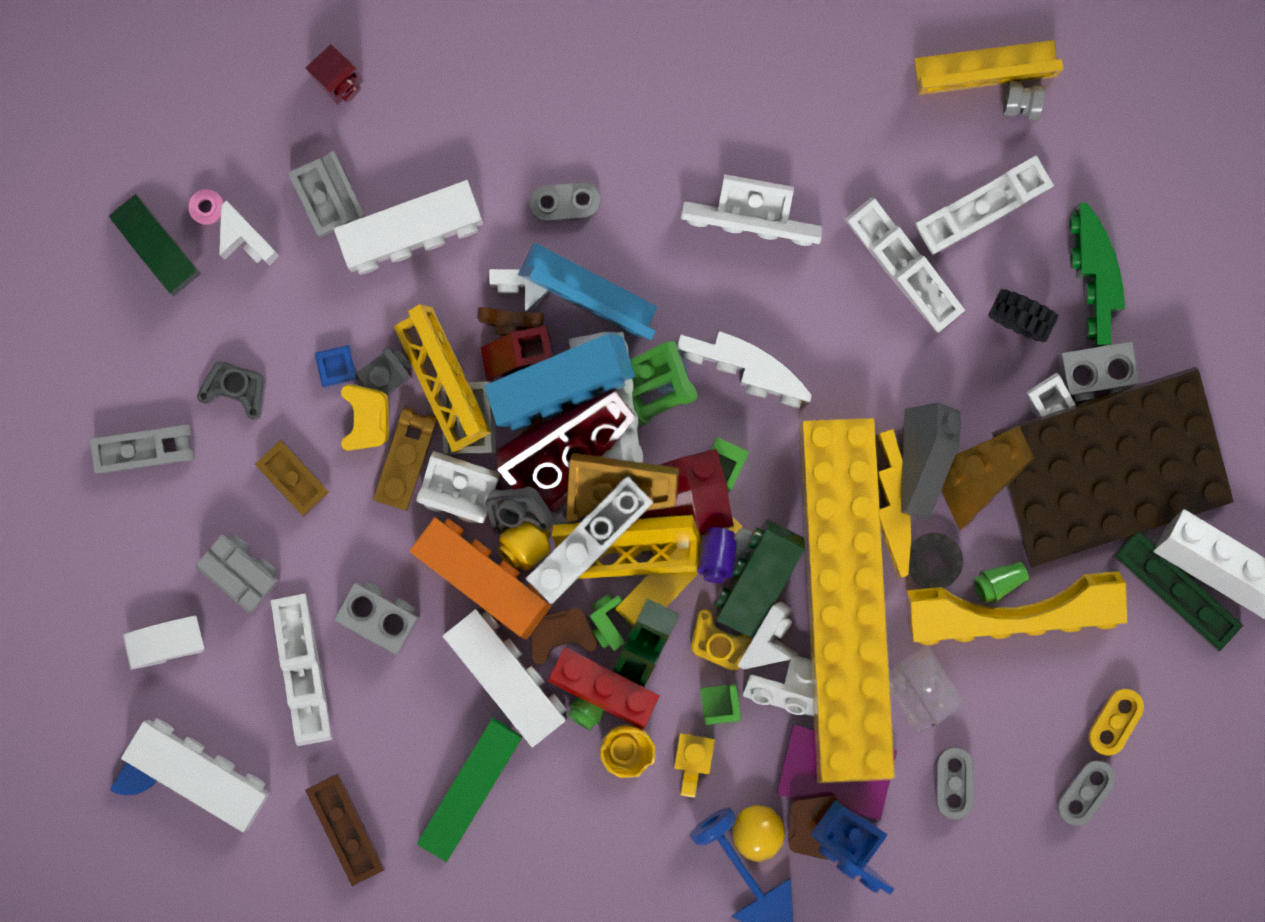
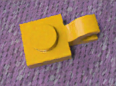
M680 733L674 769L684 770L681 796L695 798L698 774L710 773L715 739Z

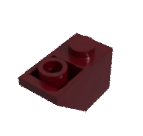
M331 44L305 67L308 74L337 105L342 100L346 103L349 102L361 90L359 85L363 80L357 69Z
M546 325L511 332L480 348L486 381L491 382L554 356L551 337Z

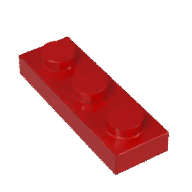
M566 647L562 650L547 680L555 686L642 730L645 728L660 695Z

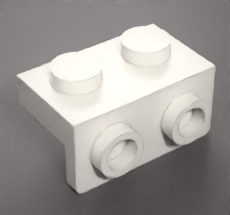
M433 451L416 501L424 504L429 510L436 512L445 511L457 515L459 519L468 523H484L488 515L486 499L491 491L496 490L501 473Z

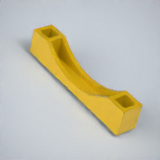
M1119 571L1083 574L1071 586L1053 597L1019 607H990L974 604L955 596L943 587L907 590L909 632L913 642H919L922 645H934L939 643L940 640L946 639L969 642L979 636L1003 639L1011 636L1013 633L1024 632L1027 635L1036 636L1045 634L1046 630L1057 629L1063 632H1077L1082 627L1096 626L1100 629H1112L1117 624L1127 623L1126 582Z

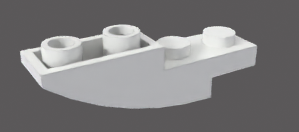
M720 331L718 332L715 345L680 335L677 349L678 352L683 353L681 359L702 365L703 359L717 363L715 369L736 375L737 369L744 371L740 385L747 387L746 393L761 398H766L767 393L781 397L780 403L800 408L801 403L808 404L812 395L802 382L778 360L758 347Z
M627 477L526 580L550 604H553L648 509L653 501Z

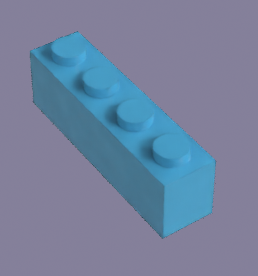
M607 333L489 383L484 387L496 425L511 428L512 431H518L531 426V420L540 416L542 418L554 417L563 412L562 407L571 403L573 405H581L594 399L593 394L602 390L605 392L614 388L619 390L625 387L624 381L636 376L623 337Z

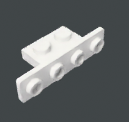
M724 174L718 207L683 202L681 219L687 220L693 226L706 227L708 224L721 226L723 230L730 233L749 231L769 240L782 237L792 239L793 243L802 246H810L812 243L820 244L822 237V226L788 220L794 187Z
M801 656L790 659L784 684L750 675L743 696L750 698L760 705L770 704L784 708L789 713L795 715L805 714L814 717L811 659Z

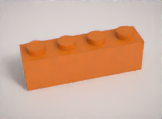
M434 517L409 552L518 636L527 640L552 605L544 600L545 598L530 583L526 586L519 581L517 577L520 572L503 560L498 565L490 559L489 556L492 551L477 539L472 544L464 539L461 535L465 530L451 519L447 518L443 523Z

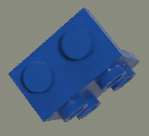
M835 800L810 834L821 844L818 851L833 862L838 860L839 863L836 867L849 878L854 880L856 876H860L859 881L872 892L877 894L881 889L891 895L895 888L867 864L888 834Z

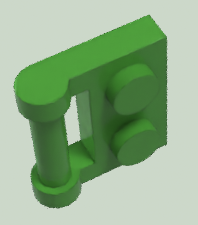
M667 341L630 359L636 376L632 378V399L634 410L638 416L637 427L649 423L651 417L681 403L687 405L697 399V391L694 385L689 382L675 341ZM672 382L675 391L646 405L642 403L641 396Z

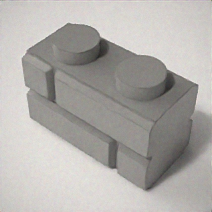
M222 534L195 567L248 613H253L281 581L275 576L278 569L263 557L258 561L248 553L251 546L237 534H234L231 538L226 534Z

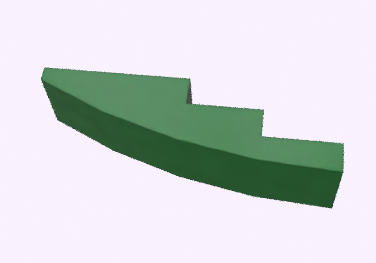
M492 718L418 840L417 845L447 863L523 738L521 734Z

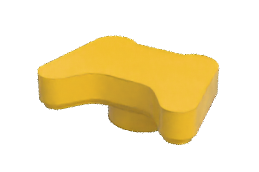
M353 384L344 386L341 389V395L353 407L354 427L352 432L342 439V448L350 451L378 447L386 443L389 437L388 396L383 391Z
M702 609L697 616L691 650L697 656L729 670H737L740 668L738 664L753 638L745 634L731 635L718 629L714 624L712 613L707 609Z

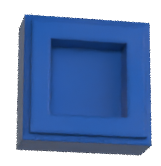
M350 345L314 353L323 388L358 380Z

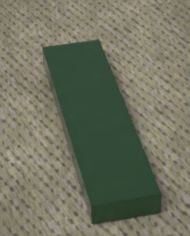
M1142 532L1131 535L1112 556L1213 648L1221 651L1244 625L1184 570L1153 552L1156 545Z

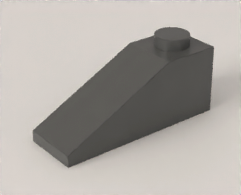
M938 402L905 409L901 513L922 520L930 519L959 448L961 411Z

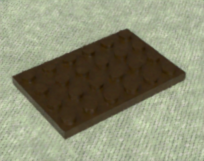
M1196 367L991 432L993 438L1020 426L1034 457L1033 461L1006 486L1028 564L1031 567L1168 524L1183 509L1196 515L1234 502L1200 372Z

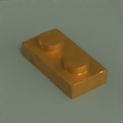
M282 440L276 443L255 463L257 468L302 516H305L330 493Z

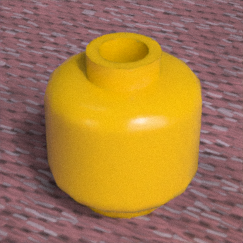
M523 521L520 526L509 527L500 535V547L497 551L502 560L506 561L516 570L519 568L523 571H529L549 555L551 547L548 539L551 537L548 529L542 530L531 522Z

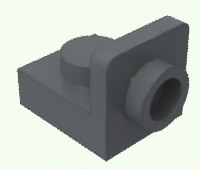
M387 347L382 350L383 353L356 372V375L366 388L383 391L386 395H389L412 378L407 372V369L412 365L400 349L393 353Z

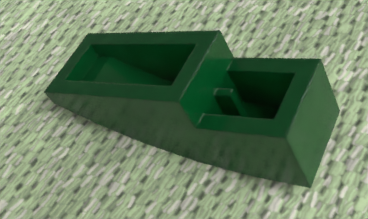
M134 194L109 215V218L132 248L173 296L202 274L137 194Z
M647 598L612 671L645 687L680 614Z

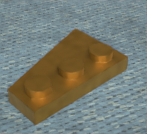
M1020 426L955 455L941 492L959 531L966 528L974 520L973 518L982 509L986 508L994 500L993 498L1033 461L1034 457Z

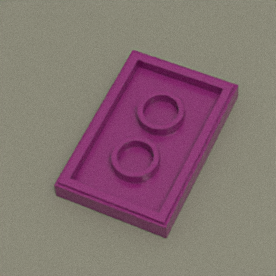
M793 724L776 794L794 799L802 796L833 793L836 795L838 802L857 814L881 820L890 780L817 783L815 730ZM893 749L894 763L897 755V750Z

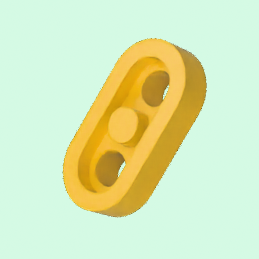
M1118 689L1108 697L1088 733V741L1094 751L1109 756L1117 754L1122 750L1144 712V702L1137 692L1130 689ZM1121 700H1127L1130 704V708L1126 713H1121L1118 709V704ZM1108 730L1112 738L1110 742L1104 744L1100 740V734Z

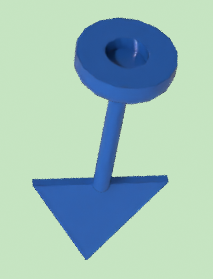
M730 807L710 815L690 832L689 836L699 846L709 844L717 839L756 897L755 901L734 913L731 917L741 922H793L791 877L766 894L762 892L724 835L732 828L736 821V815Z

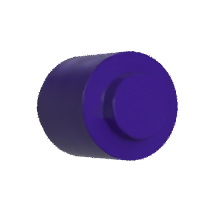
M712 527L708 528L706 535L702 537L697 572L703 575L705 581L723 583L725 579L732 577L737 547L733 531Z

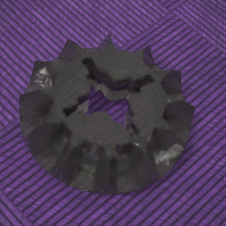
M927 533L915 539L911 544L909 574L916 583L924 588H945L959 577L963 567V555L959 545L951 537L942 533ZM938 546H940L939 559L949 566L948 568L945 566L935 567L929 576V563L924 561L920 555H933L934 551H937Z

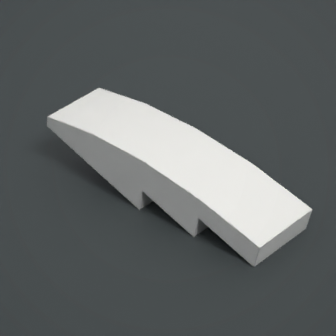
M870 197L844 219L888 276L936 332L939 333L965 311L925 256L920 255L901 228L893 223L875 198Z
M305 593L271 600L280 668L284 675L287 703L291 710L295 743L297 746L333 740L307 595Z

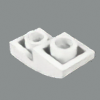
M196 616L153 625L122 635L130 670L162 664L168 659L202 653L204 651Z

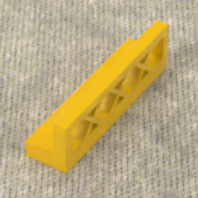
M1055 40L919 57L913 60L918 95L1008 84L1010 80L1024 82L1055 78L1063 71L1062 59H1057Z
M419 304L408 310L409 318L393 327L452 452H457L487 436L492 431L433 307ZM415 326L423 342L422 346L411 342L406 331L407 329ZM415 349L420 350L419 357ZM427 353L438 374L437 378L427 375L423 367ZM430 380L435 382L434 387L432 386ZM442 385L451 401L452 409L442 406L438 399ZM445 412L450 413L449 419L447 418ZM457 416L467 435L460 440L457 439L453 431Z
M693 515L637 519L578 579L697 571L700 535ZM580 523L553 525L552 538L556 548ZM689 548V560H672L669 557L676 549ZM642 551H652L655 554L648 562L638 563L634 559ZM609 553H617L621 557L612 565H603L599 562Z

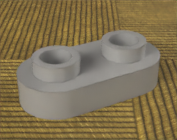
M587 182L541 186L533 192L530 199L533 215L543 222L587 219L597 213L601 203L597 188ZM582 193L587 194L590 198L588 204L583 206L576 202V197ZM551 197L554 200L553 207L550 209L543 208L541 206L542 199Z
M950 747L943 750L936 761V805L941 814L953 820L962 819L967 816L973 806V760L965 750L958 747ZM953 758H957L960 761V768L952 772L948 769V762ZM952 794H957L960 798V802L956 807H950L947 803L948 797Z
M1091 760L1080 768L1058 799L1057 811L1062 820L1075 826L1086 824L1091 820L1115 786L1116 776L1112 767L1103 761ZM1095 771L1100 772L1102 777L1098 784L1090 782V775ZM1073 800H1078L1081 804V808L1077 813H1071L1069 810V804Z

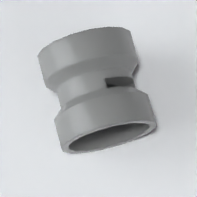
M1010 80L1005 95L1003 115L1015 117L1021 113L1028 120L1039 121L1045 99V86L1034 85L1031 88H1024L1021 82Z

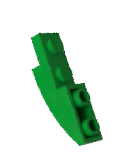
M1079 203L1075 207V212H1070L1069 231L1070 234H1075V248L1070 249L1071 269H1076V278H1090V283L1085 284L1086 304H1091V318L1086 319L1085 332L1086 338L1092 339V348L1112 345L1111 312H1120L1125 309L1124 288L1117 257L1107 232L1088 203Z

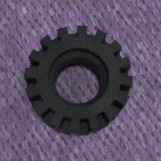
M1000 289L988 314L991 319L998 324H1002L1003 327L1043 343L1047 342L1059 315L1055 311L1050 310L1049 307L1039 304L1040 302L1031 300L1025 295H1019L1017 292H1011L1008 289Z

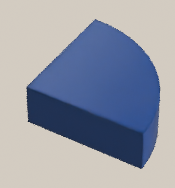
M126 762L110 791L120 795H135L151 788L156 784L157 780Z

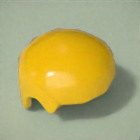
M631 724L616 726L605 735L600 743L601 762L608 772L619 778L639 777L655 762V745L649 734L637 726Z
M757 804L744 808L737 815L736 821L732 826L734 848L746 860L763 862L774 858L785 841V827L782 818L771 807Z

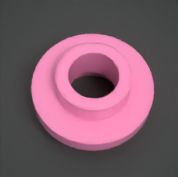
M203 189L197 191L191 197L188 205L189 213L196 222L203 225H211L220 220L221 205L224 202L215 191ZM206 200L211 201V210L207 213L201 212V203Z

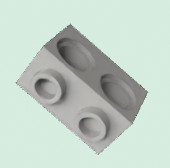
M1132 341L1065 352L1057 356L1060 378L1069 394L1074 396L1075 402L1096 399L1095 392L1109 390V394L1140 384ZM1111 361L1121 363L1124 368V375L1120 380L1112 378L1108 373V365ZM1076 367H1083L1089 373V381L1085 386L1077 384L1073 379V371Z
M368 580L365 581L364 585L354 583L334 621L393 654H400L420 618L413 613L416 607L398 597L395 602L388 600L382 596L385 590ZM362 596L370 599L373 605L372 612L367 617L358 616L354 610L356 600ZM391 614L401 616L404 621L403 630L397 635L389 633L385 627V621Z

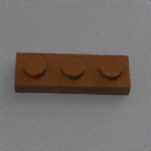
M339 773L305 790L351 886L384 871L385 867Z

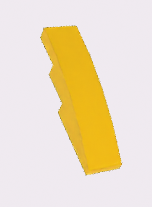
M891 429L876 435L888 469L877 472L878 483L887 507L879 509L880 529L897 577L902 578L908 576L911 519L910 515L901 513L903 461L894 430Z
M733 518L734 527L729 528V530L736 533L743 526ZM706 534L700 535V540H699V552H700V546H701V539H702V537L705 536ZM689 548L676 549L669 557L672 560H689ZM691 571L648 574L617 606L616 610L634 627L647 598L667 607L699 573Z

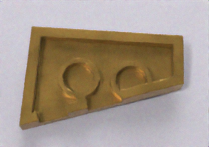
M572 453L569 466L566 522L579 520L580 516L589 515L627 477L653 501L647 510L673 507L677 500L679 468Z

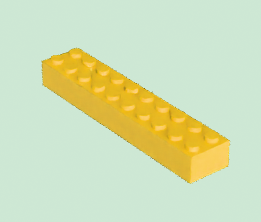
M874 418L803 421L799 427L817 783L891 780L895 776Z

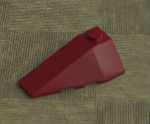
M614 388L525 431L496 451L497 469L513 489L525 487L535 489L552 513L567 503L569 466L572 453L602 457L606 450H610L634 421L636 418L635 414Z
M717 449L683 456L660 464L662 466L679 468L675 506L646 510L638 519L693 515L699 535L706 534V530L712 527L725 529L734 527L726 481Z

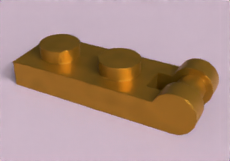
M406 406L402 409L373 500L408 511L438 420L434 415L427 414L425 417L414 413L415 409ZM410 427L422 430L419 440L407 437Z

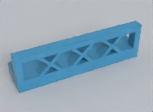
M537 243L532 244L517 275L638 338L652 341L656 331L648 326L658 308L657 306Z

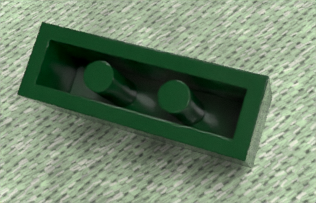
M766 519L761 529L755 527L747 542V546L750 547L744 559L739 557L736 560L732 575L733 580L728 589L725 587L720 589L713 606L717 607V621L751 638L755 637L805 551L804 537Z

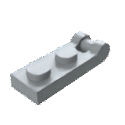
M190 425L90 439L94 473L98 475L195 460L194 450L190 449L188 436H191ZM174 438L176 451L166 452L164 440Z

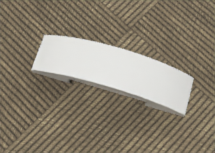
M1036 155L962 199L922 219L915 226L931 254L934 255L1017 209L1054 185Z

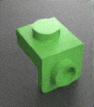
M610 594L604 596L592 605L595 612L590 615L597 626L592 631L604 649L610 645L614 651L626 642L606 612L623 601L619 595L612 599Z

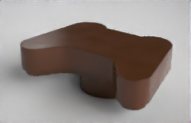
M478 307L477 319H479L478 322L485 325L495 326L496 335L505 336L511 332L543 326L544 314Z
M578 608L545 615L531 633L532 657L536 664H544L550 652L558 646L576 643L589 652L595 651L598 647V642L584 612Z
M835 794L796 797L792 800L790 804L788 843L791 851L829 860L818 851L821 844L810 834L833 802L837 801Z

